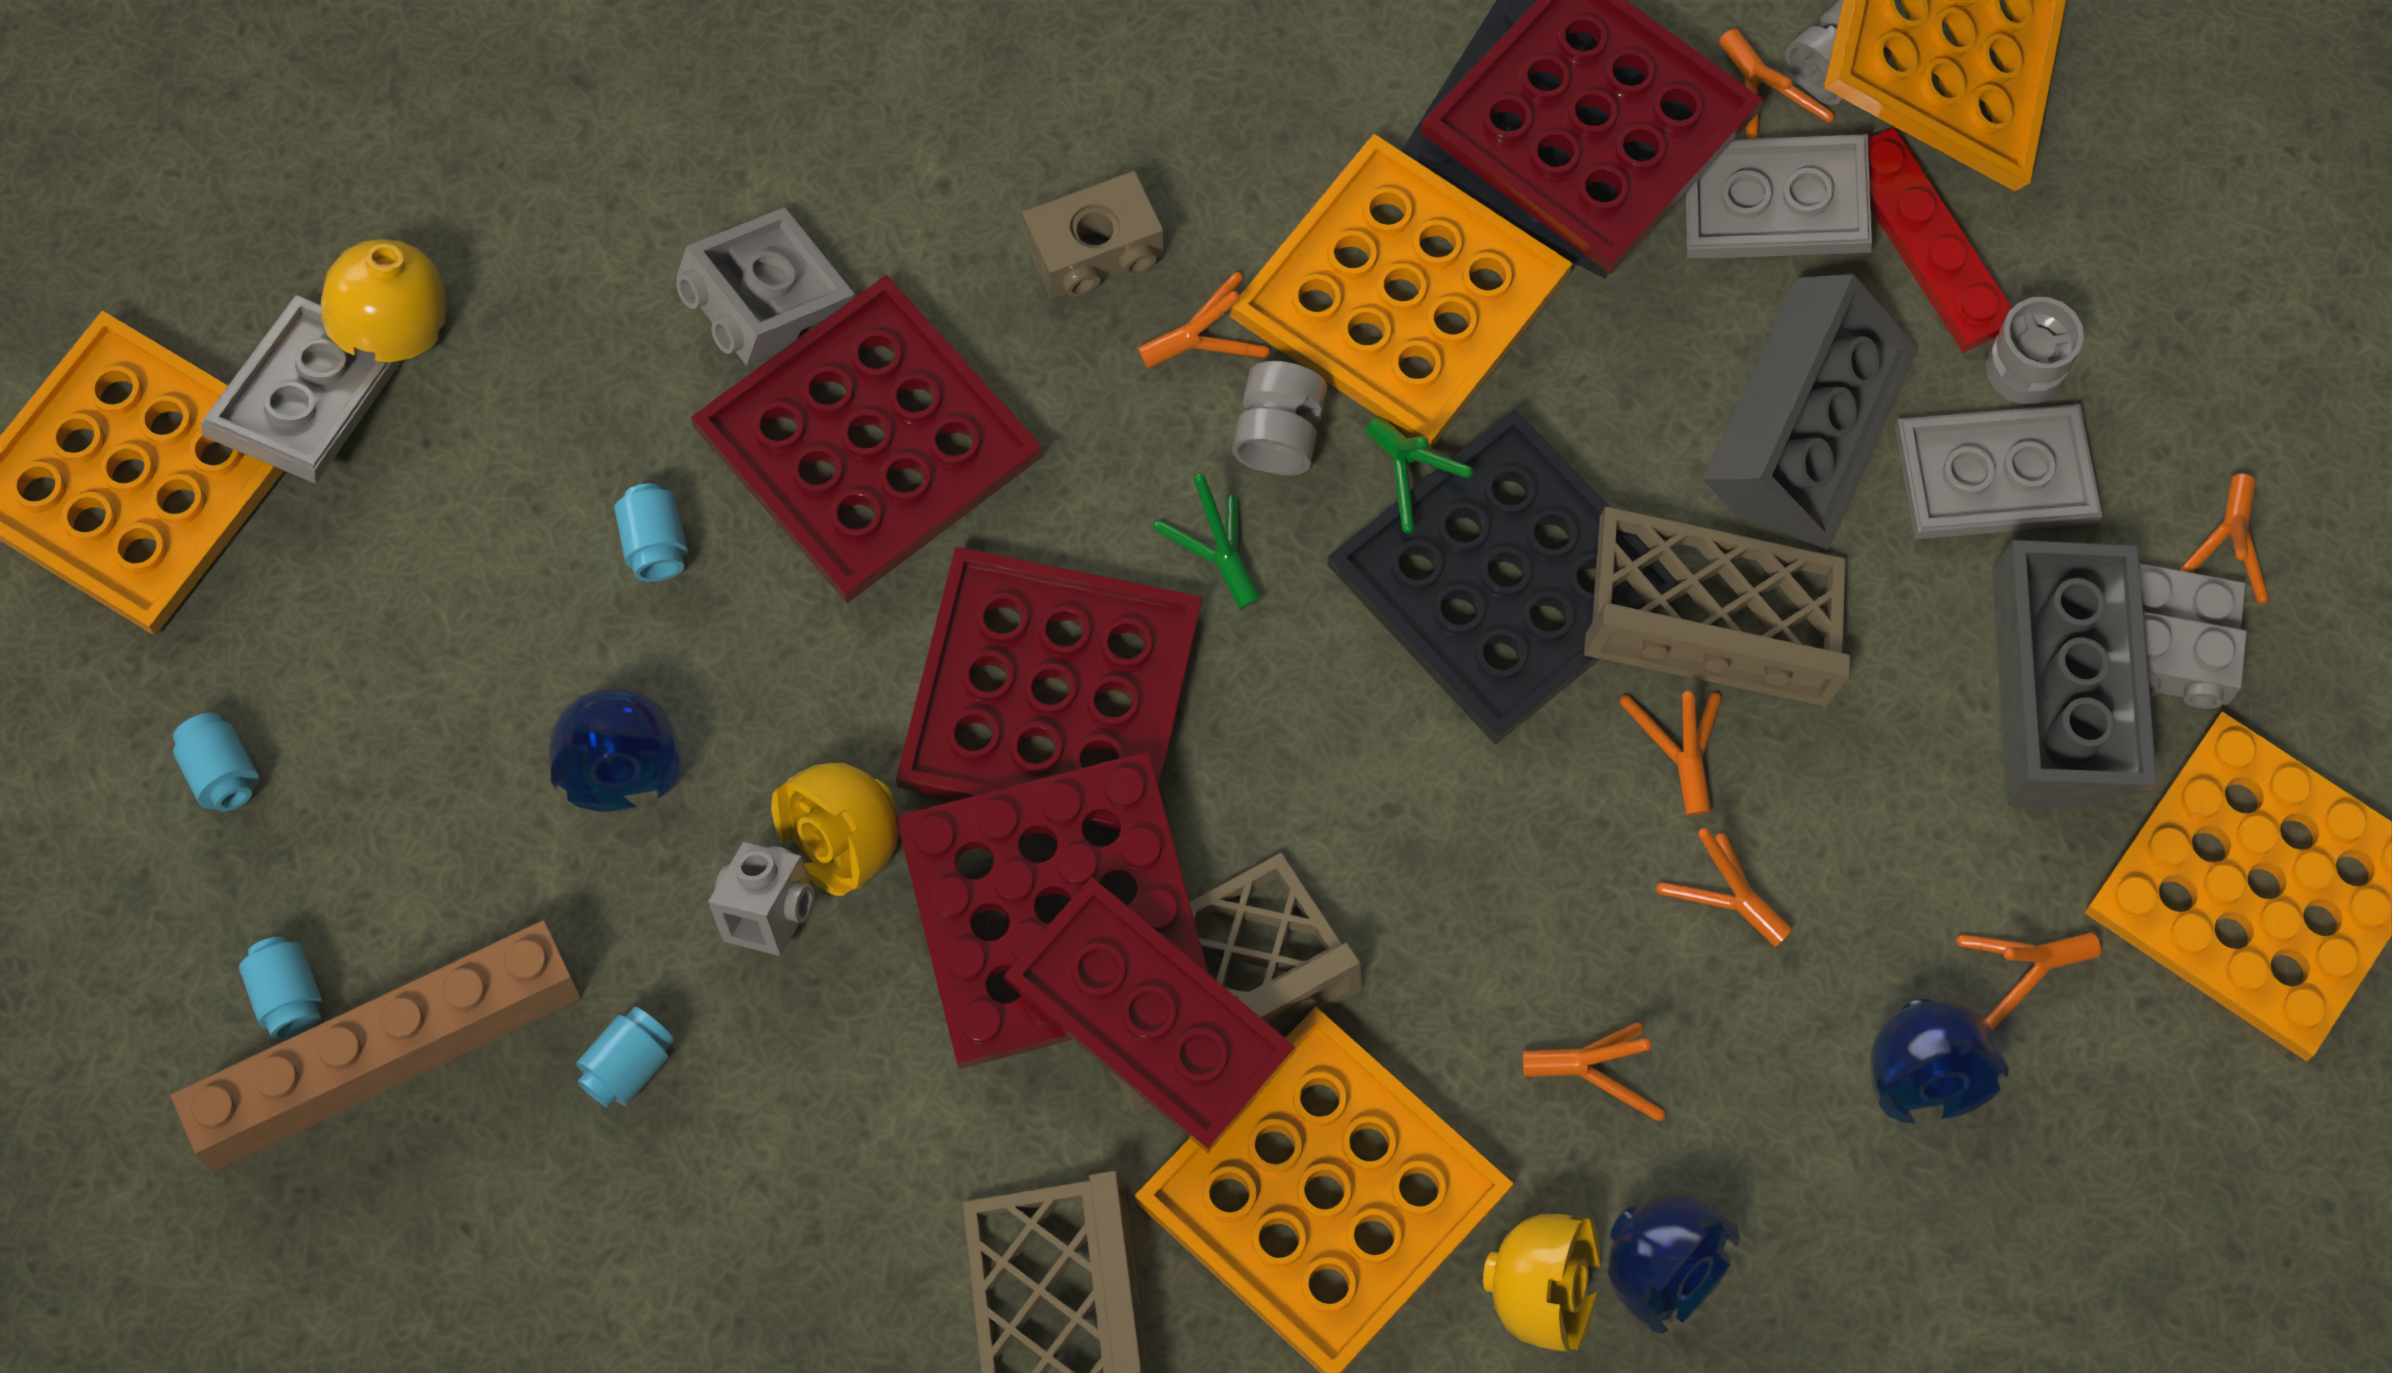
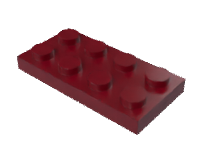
M1093 877L1086 882L1004 975V980L1008 985L1207 1153L1213 1149L1296 1052V1047Z

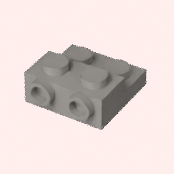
M785 207L686 246L676 276L677 291L682 302L690 309L700 307L712 322V335L719 349L726 354L736 352L746 366L782 351L798 339L802 329L823 321L855 296L854 292Z
M2139 563L2150 697L2158 693L2183 697V701L2187 705L2201 709H2213L2220 707L2222 704L2229 705L2240 691L2242 684L2247 631L2241 630L2246 583Z

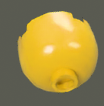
M375 239L363 241L346 249L327 271L321 298V320L327 336L341 350L354 356L355 348L365 352H374V361L389 363L412 359L431 349L438 341L439 330L445 325L446 290L438 268L420 249L397 240Z
M846 763L818 764L798 772L772 794L771 813L776 832L782 844L792 838L799 848L813 861V863L803 864L808 877L820 889L835 896H844L851 890L859 889L871 881L890 861L896 849L898 837L895 801L888 787L880 780L872 778L868 773Z
M1539 1214L1523 1220L1507 1234L1500 1246L1499 1252L1492 1251L1489 1253L1483 1273L1484 1289L1486 1292L1493 1293L1494 1308L1505 1329L1520 1341L1549 1350L1570 1353V1349L1578 1350L1583 1344L1590 1328L1597 1292L1586 1297L1589 1276L1588 1266L1600 1267L1601 1257L1599 1233L1594 1220L1564 1214Z

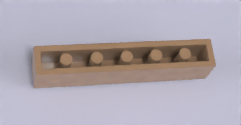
M542 920L170 1094V1097L194 1153L212 1172H215L581 998L546 923Z

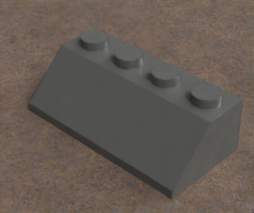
M1854 274L1795 278L1703 478V481L1734 513L1821 550L1829 549L1918 348Z
M2012 540L1992 569L2007 806L2075 808L2153 790L2157 786L2138 546Z

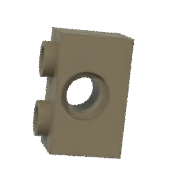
M1135 170L1022 212L1023 240L1050 299L1064 294L1070 297L1085 295L1094 290L1101 280L1120 273L1126 276L1138 275L1150 269L1157 259L1163 258V228ZM1090 236H1100L1108 240L1106 243L1097 246L1088 245L1083 242L1085 238Z

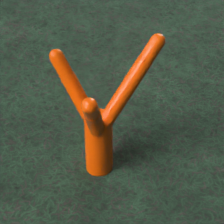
M1731 29L1721 36L1719 45L1744 76L1745 86L1758 95V85L1764 82L1825 122L1829 123L1834 120L1835 114L1831 110L1793 86L1790 78L1767 67L1738 29ZM1758 114L1746 126V139H1758Z
M1234 272L1187 324L1138 346L1137 349L1146 368L1150 369L1192 348L1260 358L1269 357L1271 351L1267 346L1198 336V334L1239 302L1240 295L1234 290L1242 282L1243 275L1240 272Z
M2236 474L2232 476L2230 481L2224 521L2184 563L2180 571L2193 573L2228 536L2233 537L2235 557L2245 563L2256 601L2260 604H2265L2269 596L2249 532L2256 480L2248 474Z
M1690 690L1682 694L1683 751L1629 695L1621 696V706L1677 764L1686 816L1711 813L1702 758L1717 716L1721 695L1718 692H1712L1709 695L1697 729L1695 695Z
M1701 828L1698 831V837L1736 896L1665 882L1657 884V893L1682 900L1737 910L1774 947L1778 946L1793 928L1750 888L1725 833H1718L1714 837L1708 828Z
M2092 932L2042 945L1964 934L1959 935L1956 939L1960 947L2003 954L2006 960L2033 961L2034 967L1981 1023L1980 1031L1983 1034H1990L2050 969L2095 959L2101 954L2099 939Z
M1640 1023L1629 1025L1582 1049L1523 1051L1524 1077L1579 1075L1656 1121H1662L1666 1116L1662 1108L1589 1066L1649 1051L1652 1048L1650 1039L1642 1038L1629 1041L1643 1033L1644 1028Z

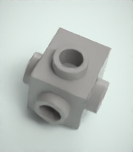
M742 842L730 865L724 866L716 880L715 890L708 903L723 942L781 956L799 923H804L810 916L814 905L815 892L810 884L800 855H796L778 846L767 848Z

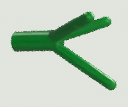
M1383 417L1372 419L1366 427L1367 437L1393 459L1401 526L1405 533H1411L1414 530L1408 464L1416 460L1464 478H1470L1473 475V469L1470 466L1425 450L1429 444L1426 437L1406 438Z
M1199 472L1194 475L1193 480L1218 551L1162 520L1155 521L1153 529L1178 545L1215 564L1239 610H1243L1258 603L1262 598L1238 553V497L1236 495H1229L1226 498L1224 528L1206 476Z

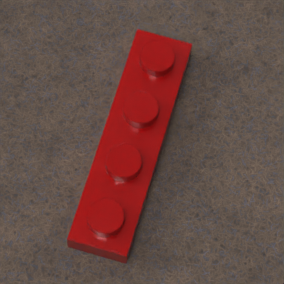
M1891 128L1868 139L1871 212L1963 354L1995 339L2008 312L2012 309L2011 305L1895 128Z

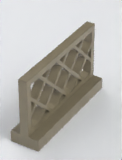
M1605 507L1600 515L1593 621L1586 632L1584 655L1827 707L1849 678L1850 655L1842 653L1845 558ZM1616 530L1636 534L1650 551L1632 562L1616 543ZM1680 545L1696 547L1711 564L1693 575L1672 550ZM1740 558L1756 560L1770 575V578L1753 588L1732 563ZM1656 560H1659L1679 583L1663 595L1655 589L1641 572L1642 569ZM1615 566L1618 569V571L1613 574ZM1801 570L1825 575L1826 593L1813 601L1792 577ZM1717 573L1724 578L1739 596L1738 599L1724 608H1721L1701 585V583ZM1627 580L1647 605L1638 610L1611 604L1612 588ZM1776 586H1779L1799 609L1798 612L1784 621L1778 617L1761 597ZM1685 593H1688L1708 618L1700 623L1681 619L1669 604ZM1748 606L1769 631L1761 636L1742 632L1730 616ZM1808 619L1824 637V649L1803 645L1790 629Z
M1282 853L1273 856L1189 902L1195 925L1198 919L1211 912L1235 918L1227 944L1199 938L1203 954L1223 958L1216 981L1224 987L1226 986L1233 960L1267 968L1263 985L1249 993L1230 988L1226 989L1281 1035L1295 1028L1315 1007L1324 1012L1362 991L1359 960L1347 942L1344 944L1340 942ZM1275 877L1279 878L1289 894L1284 913L1249 906L1253 890ZM1241 896L1239 904L1231 902ZM1296 906L1304 918L1293 916ZM1245 920L1279 927L1272 954L1237 946ZM1289 930L1316 935L1325 948V951L1307 961L1282 956ZM1277 970L1285 972L1276 977ZM1113 1074L1120 1085L1123 1097L1135 1116L1152 1107Z
M1116 1171L1089 1175L1090 1181L962 1202L981 1373H998L997 1360L1014 1338L1018 1339L1042 1358L1031 1373H1046L1051 1366L1061 1373H1074L1059 1362L1057 1358L1080 1327L1100 1341L1102 1357L1090 1373H1151L1127 1184ZM1082 1200L1085 1224L1068 1246L1041 1227L1057 1204ZM1039 1207L1032 1218H1029L1020 1211ZM1009 1212L1026 1226L1001 1257L983 1242L981 1216ZM1035 1233L1062 1252V1255L1039 1285L1012 1265ZM1086 1242H1088L1090 1262L1078 1254ZM985 1255L997 1263L988 1276ZM1072 1260L1091 1273L1093 1291L1076 1313L1049 1293ZM1007 1271L1034 1291L1010 1324L991 1310L989 1295ZM1043 1299L1071 1319L1047 1352L1020 1332ZM1095 1307L1098 1329L1086 1321ZM993 1321L1004 1329V1332L996 1342L994 1339Z

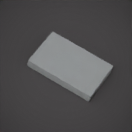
M1868 135L1734 139L1686 192L1687 258L1871 253Z
M295 295L202 420V436L316 484L403 360L389 363L374 361V352H365L355 348L354 356L341 350L326 334L321 320V305Z
M2080 404L1898 419L1896 422L1895 432L1915 539L2098 524L2103 517Z

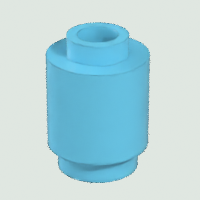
M654 483L639 484L629 488L625 492L624 497L618 500L614 506L625 564L633 569L636 579L644 582L662 581L680 574L684 570L683 559L686 557L688 549L676 495L672 491L662 489L660 485Z
M216 713L199 714L179 725L173 734V741L176 744L173 749V755L198 804L202 808L217 809L221 812L231 811L244 805L251 798L252 791L259 782V775L233 725L224 722L221 716Z
M271 937L252 945L247 951L248 957L240 963L239 971L259 1026L268 1029L273 1040L290 1039L318 1026L322 1022L319 1009L323 1005V1000L303 945L298 942H287L284 937Z
M633 1007L625 1017L617 1015L576 1062L577 1067L583 1073L577 1083L588 1095L604 1107H608L614 1100L623 1106H627L668 1059L665 1051L674 1042V1039L653 1017L642 1009Z

